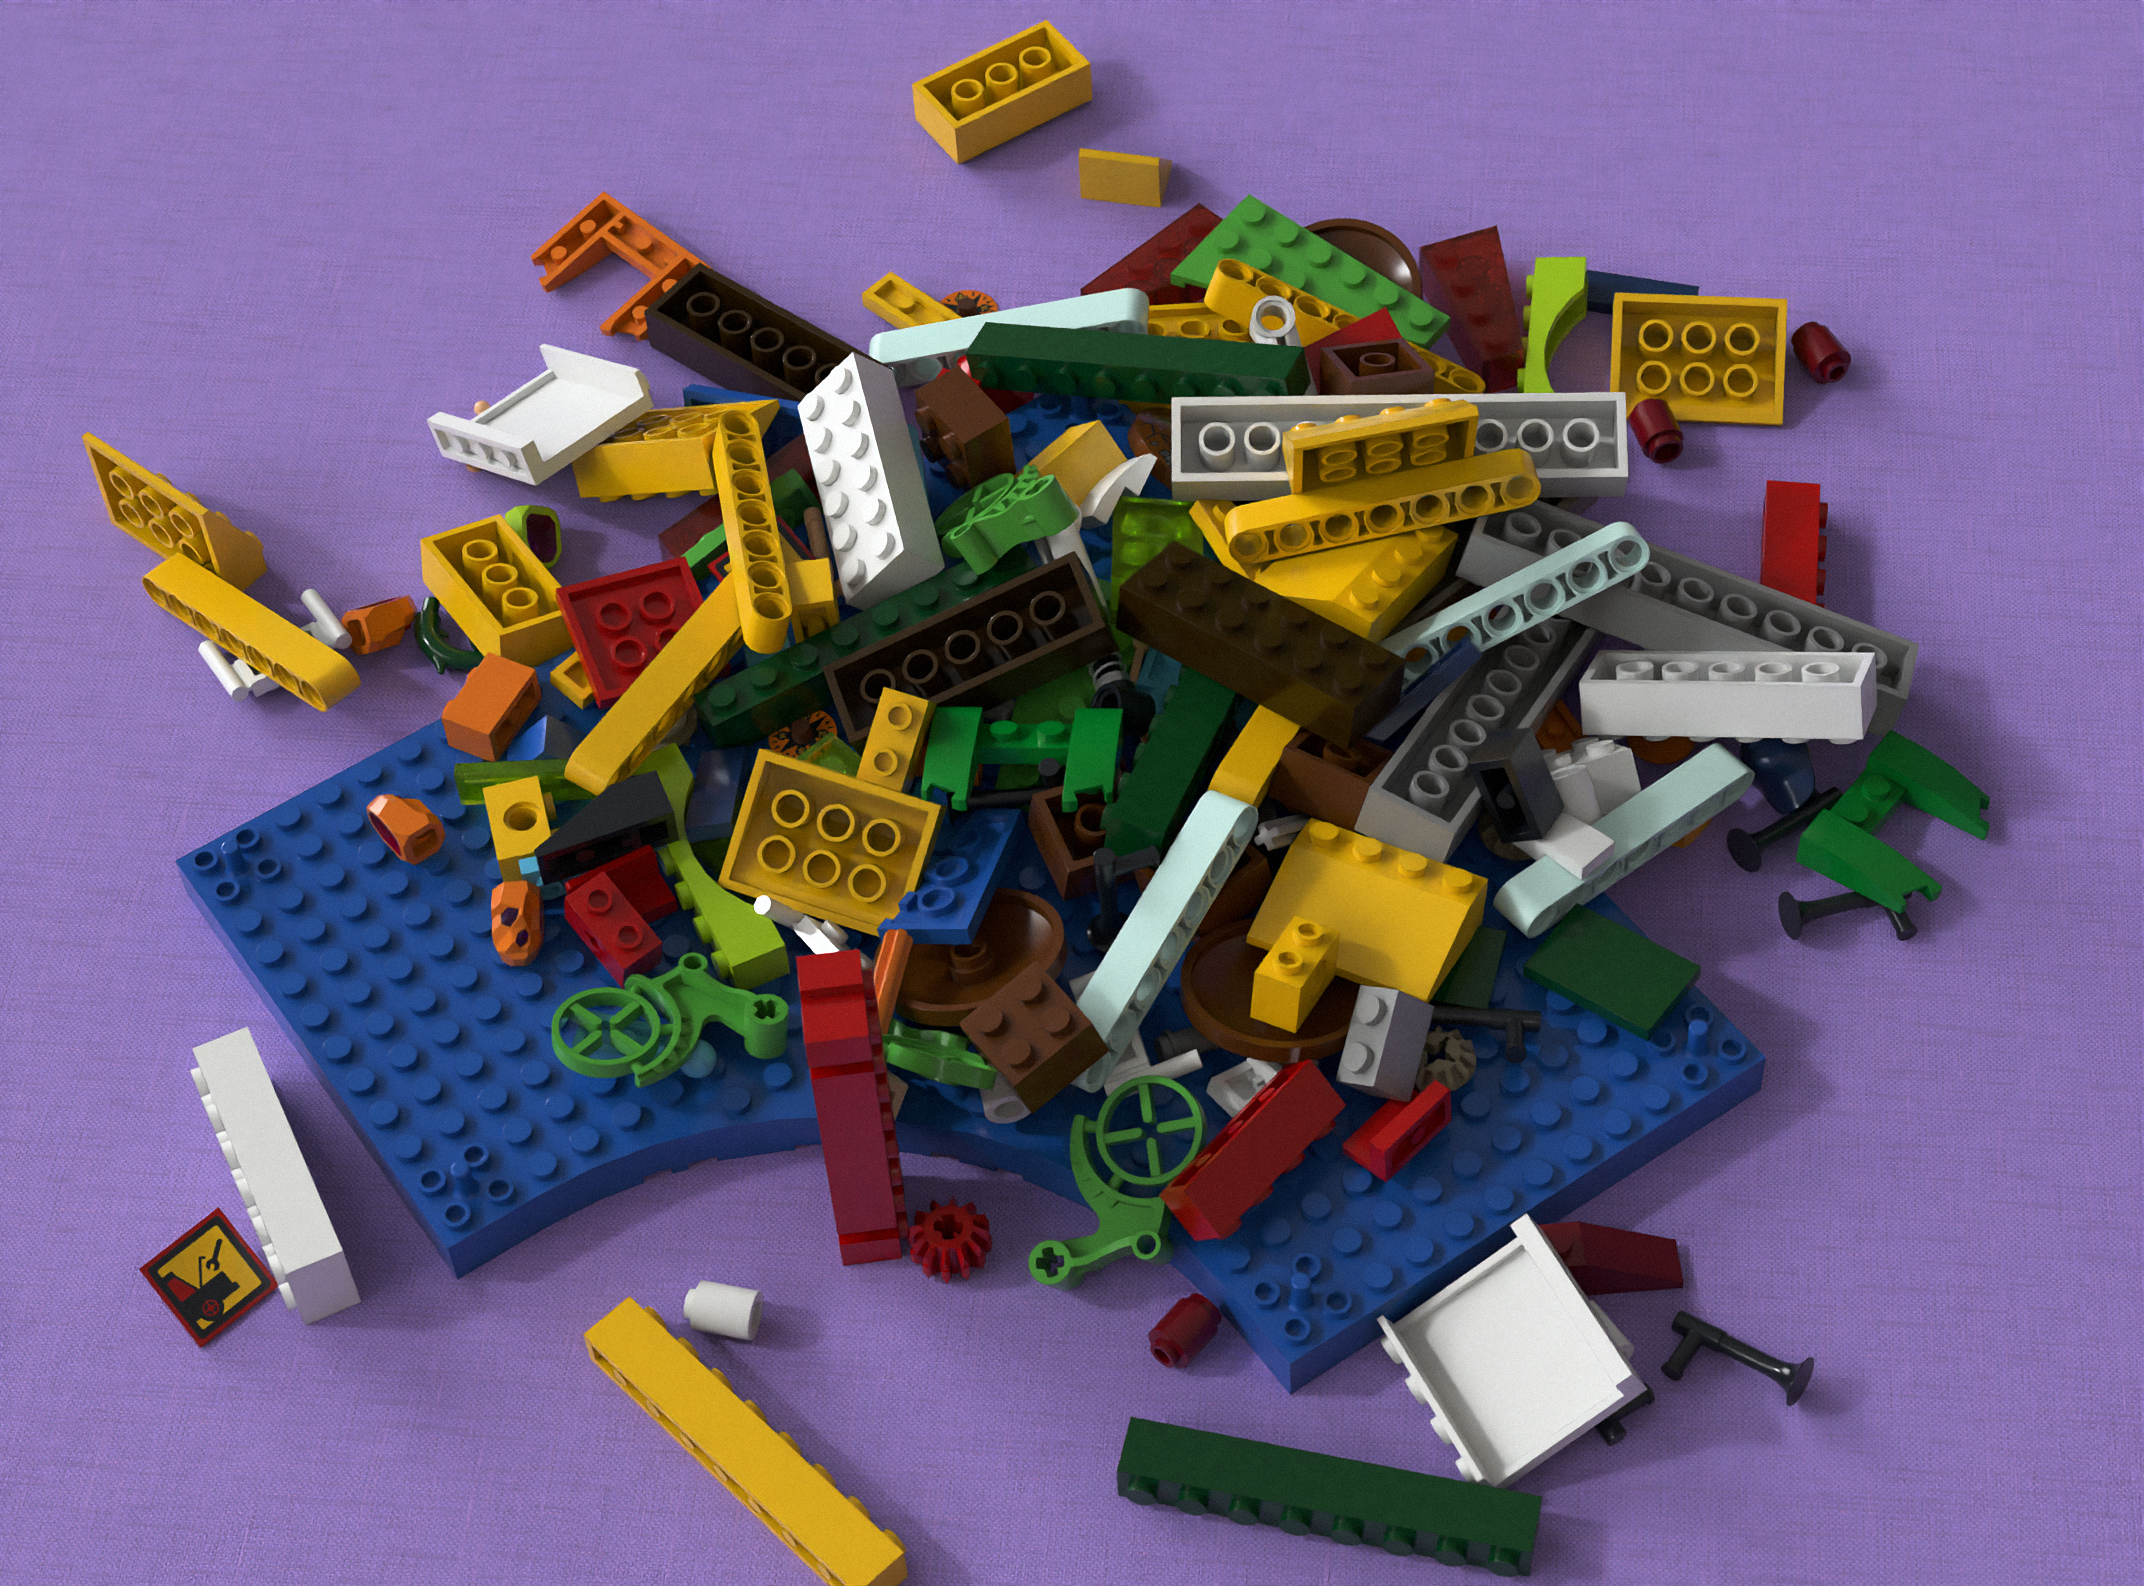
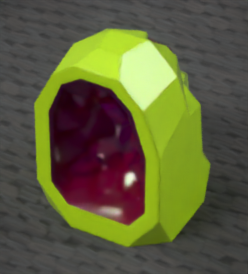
M523 505L516 506L505 513L506 522L545 568L549 570L557 563L562 551L560 522L556 511L549 507Z

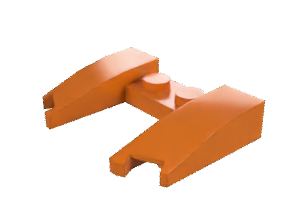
M605 191L531 255L534 266L544 265L547 275L539 278V281L547 294L586 272L612 252L652 279L599 326L601 333L605 336L613 337L618 332L635 335L636 340L641 342L649 338L644 311L699 262L711 268Z

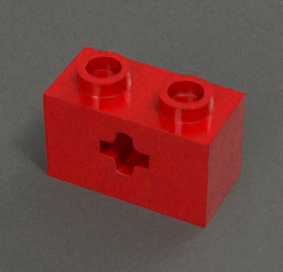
M604 871L564 898L565 919L622 989H625V981L631 974L644 975L662 962V941Z

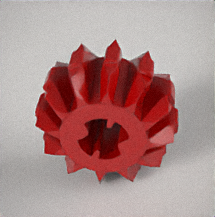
M954 1196L951 1197L947 1206H940V1204L932 1199L929 1205L930 1213L916 1210V1216L914 1217L915 1226L909 1227L907 1237L908 1244L911 1245V1259L915 1265H922L923 1273L926 1274L928 1279L941 1272L942 1279L946 1284L949 1283L952 1274L957 1273L968 1281L971 1275L970 1267L984 1269L986 1254L990 1253L993 1247L992 1235L989 1234V1220L985 1214H977V1207L974 1206L972 1201L962 1207H958V1201Z

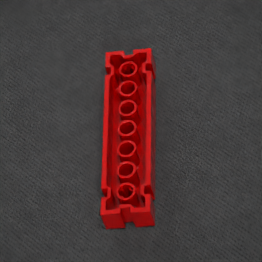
M859 949L797 956L804 1043L808 1067L810 1068L811 1084L843 1266L902 1259L900 1239L908 1238L909 1227L873 968L862 970Z

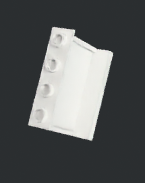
M542 344L539 348L548 370L472 420L438 412L426 421L443 457L537 486L653 408L654 404L648 392L650 390L649 382L640 369Z
M1527 1213L1510 1225L1517 1238L1395 1324L1391 1323L1383 1315L1377 1318L1386 1334L1380 1340L1381 1344L1397 1365L1403 1362L1411 1374V1376L1405 1379L1408 1388L1421 1405L1428 1402L1436 1416L1430 1420V1423L1440 1439L1447 1446L1453 1443L1460 1453L1461 1458L1456 1460L1455 1463L1466 1481L1501 1489L1507 1488L1647 1390L1544 1231Z

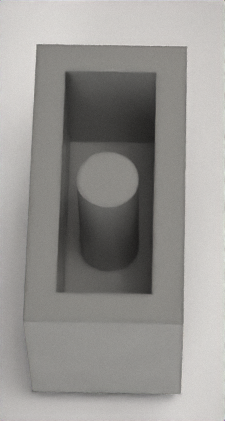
M1360 985L1336 1081L1373 1097L1410 1102L1434 1006L1400 990Z

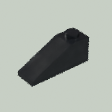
M654 770L642 775L631 776L624 781L610 785L534 850L543 886L593 870L646 845H651L655 849L679 841L674 811L657 771Z

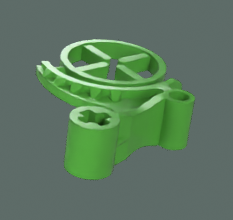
M1026 464L1023 467L1024 472L1017 478L1011 473L1000 474L983 481L964 493L946 508L934 523L937 539L941 543L943 551L952 558L964 557L976 575H979L992 568L998 559L1013 546L1025 541L1053 536L1065 530L1078 518L1080 512L1054 475L1050 474L1042 477V474L1034 464L1031 467L1029 464Z
M692 952L684 954L676 968L656 978L650 979L641 974H631L625 981V989L612 987L593 988L571 996L558 1007L551 1025L553 1050L565 1066L577 1073L595 1078H615L634 1073L635 1085L637 1088H642L666 1078L684 1065L696 1050L703 1027L712 1021L721 1022L744 1037V1047L750 1055L760 1059L778 1057L787 1048L789 1008L781 997L774 994L756 995L750 991L732 988L718 982L708 975L706 957L700 953ZM596 1006L623 1007L622 1010L610 1018L609 1029L610 1045L626 1055V1057L610 1060L588 1058L602 1047L603 1033L602 1020L588 1011L587 1008ZM656 1010L666 1018L669 1024H660ZM640 1016L649 1024L652 1031L649 1040L644 1046L621 1032ZM568 1019L591 1032L590 1035L572 1049L565 1044L560 1035V1031ZM660 1036H672L664 1051L651 1061L659 1049Z
M894 1017L891 1018L888 1033L882 1034L886 1063L916 1072L927 1079L952 1086L961 1084L993 1090L998 1070L989 1066L983 1056L968 1052L970 1045L968 1037L942 1030L916 1029L907 1026Z
M1140 1076L1121 1084L1109 1095L1100 1110L1097 1121H1092L1086 1116L1075 1114L1070 1137L1072 1171L1081 1194L1097 1213L1100 1226L1097 1232L1090 1236L1063 1241L1046 1240L1033 1248L1029 1256V1269L1031 1275L1038 1282L1057 1290H1070L1082 1282L1086 1273L1098 1271L1113 1261L1131 1254H1135L1140 1259L1159 1266L1171 1261L1175 1251L1174 1245L1168 1237L1172 1211L1160 1196L1136 1198L1118 1192V1189L1125 1180L1141 1187L1156 1188L1167 1186L1205 1148L1207 1121L1200 1102L1192 1092L1176 1081L1163 1076ZM1152 1086H1164L1174 1089L1185 1098L1194 1117L1159 1123L1157 1131L1163 1135H1170L1195 1130L1194 1140L1189 1153L1176 1168L1164 1174L1160 1142L1154 1138H1148L1146 1145L1151 1177H1138L1129 1174L1115 1160L1110 1146L1143 1140L1147 1134L1141 1128L1109 1133L1110 1121L1114 1111L1122 1100L1139 1089L1143 1121L1149 1125H1155L1157 1117ZM1089 1133H1096L1099 1152L1106 1165L1114 1172L1108 1183L1094 1164L1089 1147ZM1156 1242L1154 1251L1150 1252L1152 1245ZM1057 1256L1064 1258V1267H1057L1058 1275L1051 1272V1264L1058 1263Z

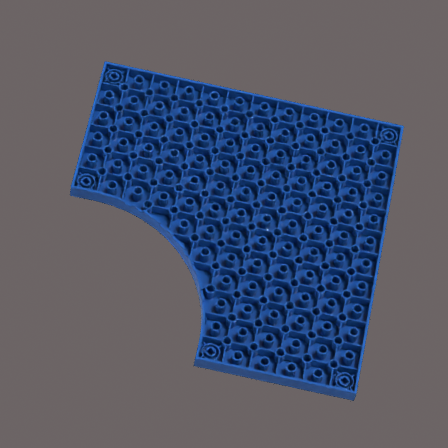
M1043 394L1006 414L1009 418L1016 472L1020 471L1070 427L1097 420L1102 422L1127 460L1136 457L1129 446L1127 435L1137 416L1126 404H1119L1118 400ZM924 458L923 463L929 504L934 524L944 510L965 492L961 488L956 490L950 484L944 469L937 462L932 464L927 458ZM1149 474L1139 496L1117 502L1106 525L1088 530L1081 527L1079 531L1096 577L1117 586L1123 584L1172 541H1176L1221 565L1223 564L1190 515L1189 511L1193 504L1188 501H1173L1172 491L1151 474ZM823 514L822 520L834 571V581L836 582L840 577ZM803 523L795 527L793 532L811 552L806 525ZM1034 540L1020 543L1037 565V568L1043 566ZM938 541L945 565L939 573L965 561L964 557L952 558L948 556ZM713 573L702 581L699 579L696 581L704 601L720 584ZM840 595L837 598L841 622L863 611L846 604L844 596ZM791 618L787 631L790 647L796 644ZM744 646L729 661L731 665L730 676L713 680L708 687L748 668ZM575 647L534 668L536 669L542 699L511 742L546 715L588 735L612 708L599 710L597 702L594 700L582 710L550 683V672L576 651ZM1146 655L1144 656V658H1143V660H1142L1141 669H1142V666H1143V664H1144ZM834 703L822 709V711L827 713L835 722L837 728L836 742L826 755L810 763L856 777L862 758L850 745ZM1422 708L1379 746L1396 752L1426 710ZM983 716L984 724H993L994 722H997L995 720ZM440 718L175 860L188 896L457 1280L558 1221L601 1199L643 1184V1178L667 1169H671L672 1174L688 1170V1164L713 1157H717L719 1162L769 1153L796 1151V1145L822 1144L811 1084L810 1068L808 1067L804 1043L802 1006L796 960L797 956L813 955L815 953L794 930L775 921L773 923L786 945L790 973L747 991L756 995L774 994L781 997L787 1003L789 1008L788 1042L783 1054L771 1059L756 1058L746 1051L742 1035L721 1022L712 1021L703 1027L700 1039L712 1045L716 1052L717 1061L712 1072L702 1078L689 1077L679 1068L667 1076V1078L645 1087L637 1088L634 1073L615 1078H595L571 1070L558 1059L552 1047L551 1035L552 1019L558 1007L571 996L585 990L602 987L622 988L565 919L564 898L567 894L550 900L543 899L545 919L544 943L538 956L529 965L509 966L502 961L493 944L491 900L492 889L503 883L482 788L505 783L508 747L497 763L450 747ZM699 719L697 721L698 733L691 735L689 746H678L694 776V782L701 752L715 750L702 731ZM1125 735L1122 754L1129 773H1132L1133 758L1139 743L1142 741L1140 737L1135 738ZM768 737L747 747L750 761L741 806L759 749L771 750ZM1225 742L1222 743L1182 823L1189 818L1200 798L1207 792L1217 768L1224 759ZM984 764L981 787H973L972 791L995 790L1001 764ZM1065 775L1061 780L1062 783H1064ZM914 776L908 794L922 798V777ZM577 784L540 786L542 794L552 793L557 819L549 821L550 830L561 828L597 797ZM935 787L929 800L947 806V792H942L938 787ZM393 794L400 799L420 800L443 824L446 837L439 851L417 865L401 860L382 840L373 827L366 811L367 806L378 795ZM1273 799L1277 819L1297 814L1286 810L1281 805V802ZM1008 806V807H995V808H983V809H1019V808L1014 807V806ZM947 807L928 867L933 862L937 863L949 854L947 845L976 810L962 814L955 820L954 826H951ZM1022 810L1025 826L998 887L1017 889L1034 894L1047 901L1058 912L1067 938L1068 953L1065 965L1055 982L1076 1005V999L1069 981L1096 971L1107 952L1099 951L1090 944L1086 932L1089 922L1101 913L1099 892L1096 891L1063 902L1027 825L1029 812ZM1479 817L1447 861V864L1488 879L1481 926L1507 931V943L1490 1009L1493 1007L1541 1012L1539 1033L1524 1032L1525 1048L1527 1049L1526 1059L1520 1063H1511L1506 1060V1031L1492 1030L1489 1027L1430 1023L1428 1031H1434L1439 1024L1442 1030L1446 1032H1451L1458 1028L1463 1039L1472 1040L1476 1055L1475 1072L1465 1085L1450 1092L1452 1121L1388 1182H1385L1345 1155L1342 1145L1389 1099L1370 1096L1336 1081L1343 1050L1330 1056L1316 1059L1319 1062L1317 1068L1346 1104L1342 1111L1334 1118L1336 1122L1335 1127L1323 1138L1312 1141L1302 1151L1305 1154L1303 1161L1290 1172L1281 1174L1271 1184L1274 1187L1271 1195L1260 1204L1249 1207L1240 1217L1242 1220L1241 1226L1229 1237L1223 1240L1214 1238L1195 1241L1172 1212L1168 1237L1173 1243L1175 1251L1173 1258L1168 1263L1187 1277L1217 1307L1290 1395L1385 1334L1377 1318L1383 1315L1391 1323L1395 1324L1517 1238L1510 1225L1526 1213L1537 1225L1558 1222L1761 1090L1766 1057L1695 985L1649 1041H1646L1523 976V965L1561 921L1535 938L1529 939L1493 907L1495 896L1502 886L1512 877L1535 863L1536 860L1533 858L1509 860L1492 853L1483 844L1479 836ZM1358 831L1355 832V833H1357V834L1366 836V835H1364V834H1362V833H1360V832H1358ZM732 837L690 842L695 858L716 883H718ZM1291 845L1278 848L1277 871H1270L1273 881ZM658 860L659 872L674 895L678 910L648 924L662 941V962L643 976L650 979L661 976L676 968L684 954L695 952L706 957L708 975L718 982L733 988L729 978L724 980L719 978L711 959V953L714 952L711 944H701L692 919L696 917L692 908L684 911L674 888V884L678 883L674 874L667 877ZM923 878L921 886L924 884L925 878ZM1136 879L1117 886L1119 912H1123L1130 916L1142 896ZM723 888L746 903L754 905L757 898ZM1604 892L1583 905L1649 939ZM1262 903L1243 919L1256 918ZM805 914V915H807V916H809V917H811V918H813V919L818 920V921L821 922V923H824V922L826 921V920H824V919H820V918H817V917H814V916ZM517 917L509 918L503 925L511 927ZM837 924L849 936L845 942L851 950L859 949L874 963L875 953L881 942L880 938ZM525 929L517 935L516 943L520 947L526 944L528 940V932ZM1192 939L1138 1027L1151 1066L1160 1063L1154 1048V1038L1161 1036L1162 1030L1169 1029L1171 1032L1193 1026L1182 1008L1179 993L1183 961L1195 944ZM596 1006L587 1009L615 1015L623 1007ZM656 1010L660 1024H669L666 1018ZM893 1011L892 1017L912 1028L942 1030L967 1037L960 1026L921 1024L904 1018ZM641 1016L636 1019L646 1022ZM568 1019L563 1025L560 1035L565 1044L572 1049V1042L579 1025ZM970 1041L968 1052L980 1055ZM1219 1047L1216 1051L1199 1054L1203 1068L1172 1079L1192 1092L1203 1108L1207 1121L1205 1147L1233 1119L1206 1092L1210 1079L1247 1060V1057L1232 1053L1222 1047ZM1440 1051L1435 1056L1428 1054V1065L1436 1059L1445 1061V1051ZM886 1063L887 1070L909 1085L895 1120L899 1152L929 1157L935 1152L959 1157L960 1163L975 1165L994 1172L1001 1168L1023 1175V1181L1035 1184L1093 1211L1081 1194L1074 1178L1070 1159V1137L1075 1114L1086 1116L1092 1121H1097L1100 1110L1108 1098L1104 1085L1097 1092L1090 1093L1069 1084L1033 1114L1030 1113L1015 1122L1001 1124L991 1122L986 1118L979 1088L961 1084L952 1086L927 1079L916 1072ZM1164 1086L1152 1087L1157 1117L1155 1125H1149L1143 1121L1139 1093L1126 1097L1114 1111L1110 1121L1109 1133L1141 1128L1147 1134L1143 1140L1110 1146L1115 1160L1129 1174L1138 1177H1151L1146 1145L1148 1138H1154L1160 1142L1164 1174L1176 1168L1189 1153L1194 1140L1195 1130L1170 1135H1163L1157 1131L1159 1123L1194 1117L1185 1098L1174 1089ZM1089 1133V1147L1094 1164L1108 1183L1114 1172L1106 1165L1099 1152L1096 1133ZM1125 1180L1118 1189V1192L1130 1197L1154 1198L1159 1197V1194L1167 1186L1148 1188L1134 1185ZM1156 1242L1153 1244V1251L1155 1249Z

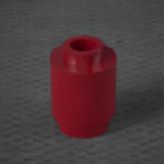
M1812 321L1805 323L1795 331L1791 339L1793 353L1817 383H1833L1845 376L1851 363V355L1827 326Z
M1645 399L1639 402L1630 413L1628 422L1643 454L1657 464L1668 463L1676 459L1683 451L1684 436L1668 403L1662 399Z
M1192 1293L1188 1298H1180L1148 1334L1152 1355L1166 1367L1186 1368L1218 1333L1217 1325L1222 1321L1219 1310L1209 1299L1198 1293Z

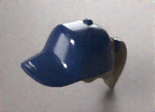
M1763 738L1752 743L1741 742L1740 761L1755 773L1752 785L1762 793L1775 811L1780 814H1790L1798 810L1810 799L1815 789L1816 778L1810 759V748L1806 742L1792 744L1782 741V738Z

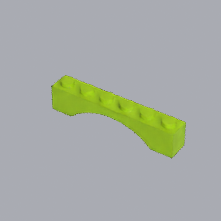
M1536 257L1534 275H1527L1526 298L1527 300H1532L1531 305H1524L1523 328L1524 331H1529L1528 337H1521L1520 358L1521 362H1526V368H1518V393H1555L1548 379L1551 360L1559 344L1572 328L1586 317L1588 271L1586 257Z
M676 742L652 751L631 776L642 775L654 770L658 773L674 811L679 841L659 847L660 849L657 850L658 860L667 877L674 874L678 882L674 884V888L684 911L692 908L696 916L692 919L701 944H711L714 950L711 953V959L721 980L729 978L733 988L750 990L790 973L786 945L773 921L758 914L754 909V905L746 903L724 890L705 872L693 854L685 832V825L695 782L694 776Z

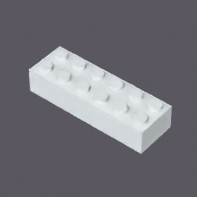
M852 352L811 393L804 397L798 405V411L845 602L864 611L937 575L945 565L893 370Z
M1598 650L1579 682L1583 735H1597L1602 740H1617L1624 736H1643L1648 741H1662L1670 736L1689 737L1690 740L1695 742H1707L1714 740L1716 737H1735L1737 741L1743 743L1757 742L1763 738H1782V741L1792 744L1803 743L1809 739H1829L1834 744H1850L1857 741V739L1864 738L1877 707L1875 653Z
M248 1026L192 1048L199 1067L190 1070L288 1311L298 1308L306 1326L361 1303L340 1242Z

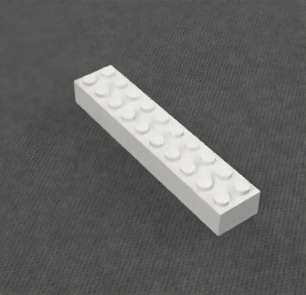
M1625 392L1172 397L1173 501H1196L1197 499L1252 501L1292 495L1282 450L1283 432L1290 431L1292 427L1302 423H1314L1317 426L1335 423L1338 418L1346 415H1360L1361 418L1379 415L1381 411L1395 406L1405 407L1406 410L1424 407L1427 402L1439 398H1448L1451 401L1463 399L1477 406L1479 419L1473 456L1516 448L1525 450L1531 455L1541 485V492L1538 498L1624 497L1628 481ZM1522 476L1515 477L1511 480H1516L1518 478H1521ZM1427 495V496H1424V497H1422V498H1428V497H1431L1432 495Z

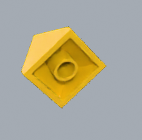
M1079 148L1081 198L1161 207L1173 160Z
M1097 420L1070 427L1028 464L1030 467L1034 464L1042 474V477L1050 474L1054 475L1073 503L1080 507L1095 485L1106 474L1127 461V458L1102 422ZM1022 468L1020 471H1018L1014 475V477L1017 478L1018 476H1020L1024 472V469Z

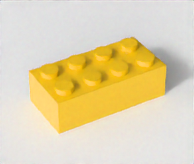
M1044 20L912 84L916 121L958 165L1093 99L1091 63L1048 20Z
M500 514L420 539L423 582L484 657L490 652L534 668L574 647L555 599L556 588L562 586Z

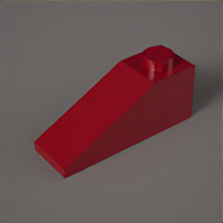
M1579 1221L1538 1225L1544 1231L1586 1296L1683 1288L1684 1282L1675 1239Z

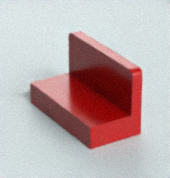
M646 845L565 883L568 896L597 874L604 871L647 924L678 910L676 899L659 872L656 853L651 845Z
M1434 1080L1421 1093L1413 1089L1410 1102L1389 1099L1343 1143V1153L1385 1182H1388L1452 1121L1450 1089Z

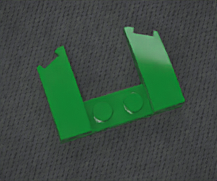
M936 707L926 751L921 787L922 800L928 801L932 797L934 788L938 787L942 792H955L951 798L952 809L967 811L979 764H1039L1045 758H1054L1059 762V765H1066L1062 812L1078 810V800L1075 796L1078 793L1096 794L1102 791L1105 802H1113L1125 743L1123 709L1076 708L1073 724H1062L1058 721H1046L1040 724H1016L1008 720L984 724L983 707Z
M1890 730L1869 754L1866 769L1830 811L1824 808L1802 833L1795 861L1901 914L1905 912L1907 906L1904 895L1918 891L1931 902L1938 899L1943 886L1899 852L1875 838L1876 834L1900 805L1906 802L1981 840H1985L1989 832V822L1980 819V809L1988 810L1990 797L1944 760L1923 746Z

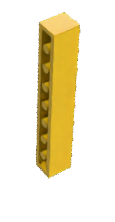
M629 1296L583 1334L590 1359L828 1586H898L908 1577L904 1555L907 1553V1550L899 1537L889 1529H885L882 1532L870 1521L871 1516L868 1510L856 1497L850 1496L845 1498L835 1488L836 1483L823 1466L818 1463L811 1466L801 1457V1450L797 1443L786 1432L781 1431L777 1434L766 1424L767 1419L764 1413L750 1399H747L745 1402L741 1401L733 1393L731 1383L720 1370L713 1368L709 1371L699 1361L700 1357L689 1341L683 1337H679L676 1340L666 1331L665 1322L652 1307L647 1306L643 1309Z

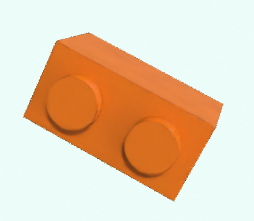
M488 652L479 666L474 667L469 672L465 685L455 699L450 700L444 707L441 720L448 745L497 763L542 699L536 669Z

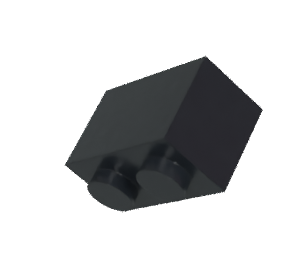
M1532 728L1489 732L1467 764L1501 843L1544 839L1565 807Z

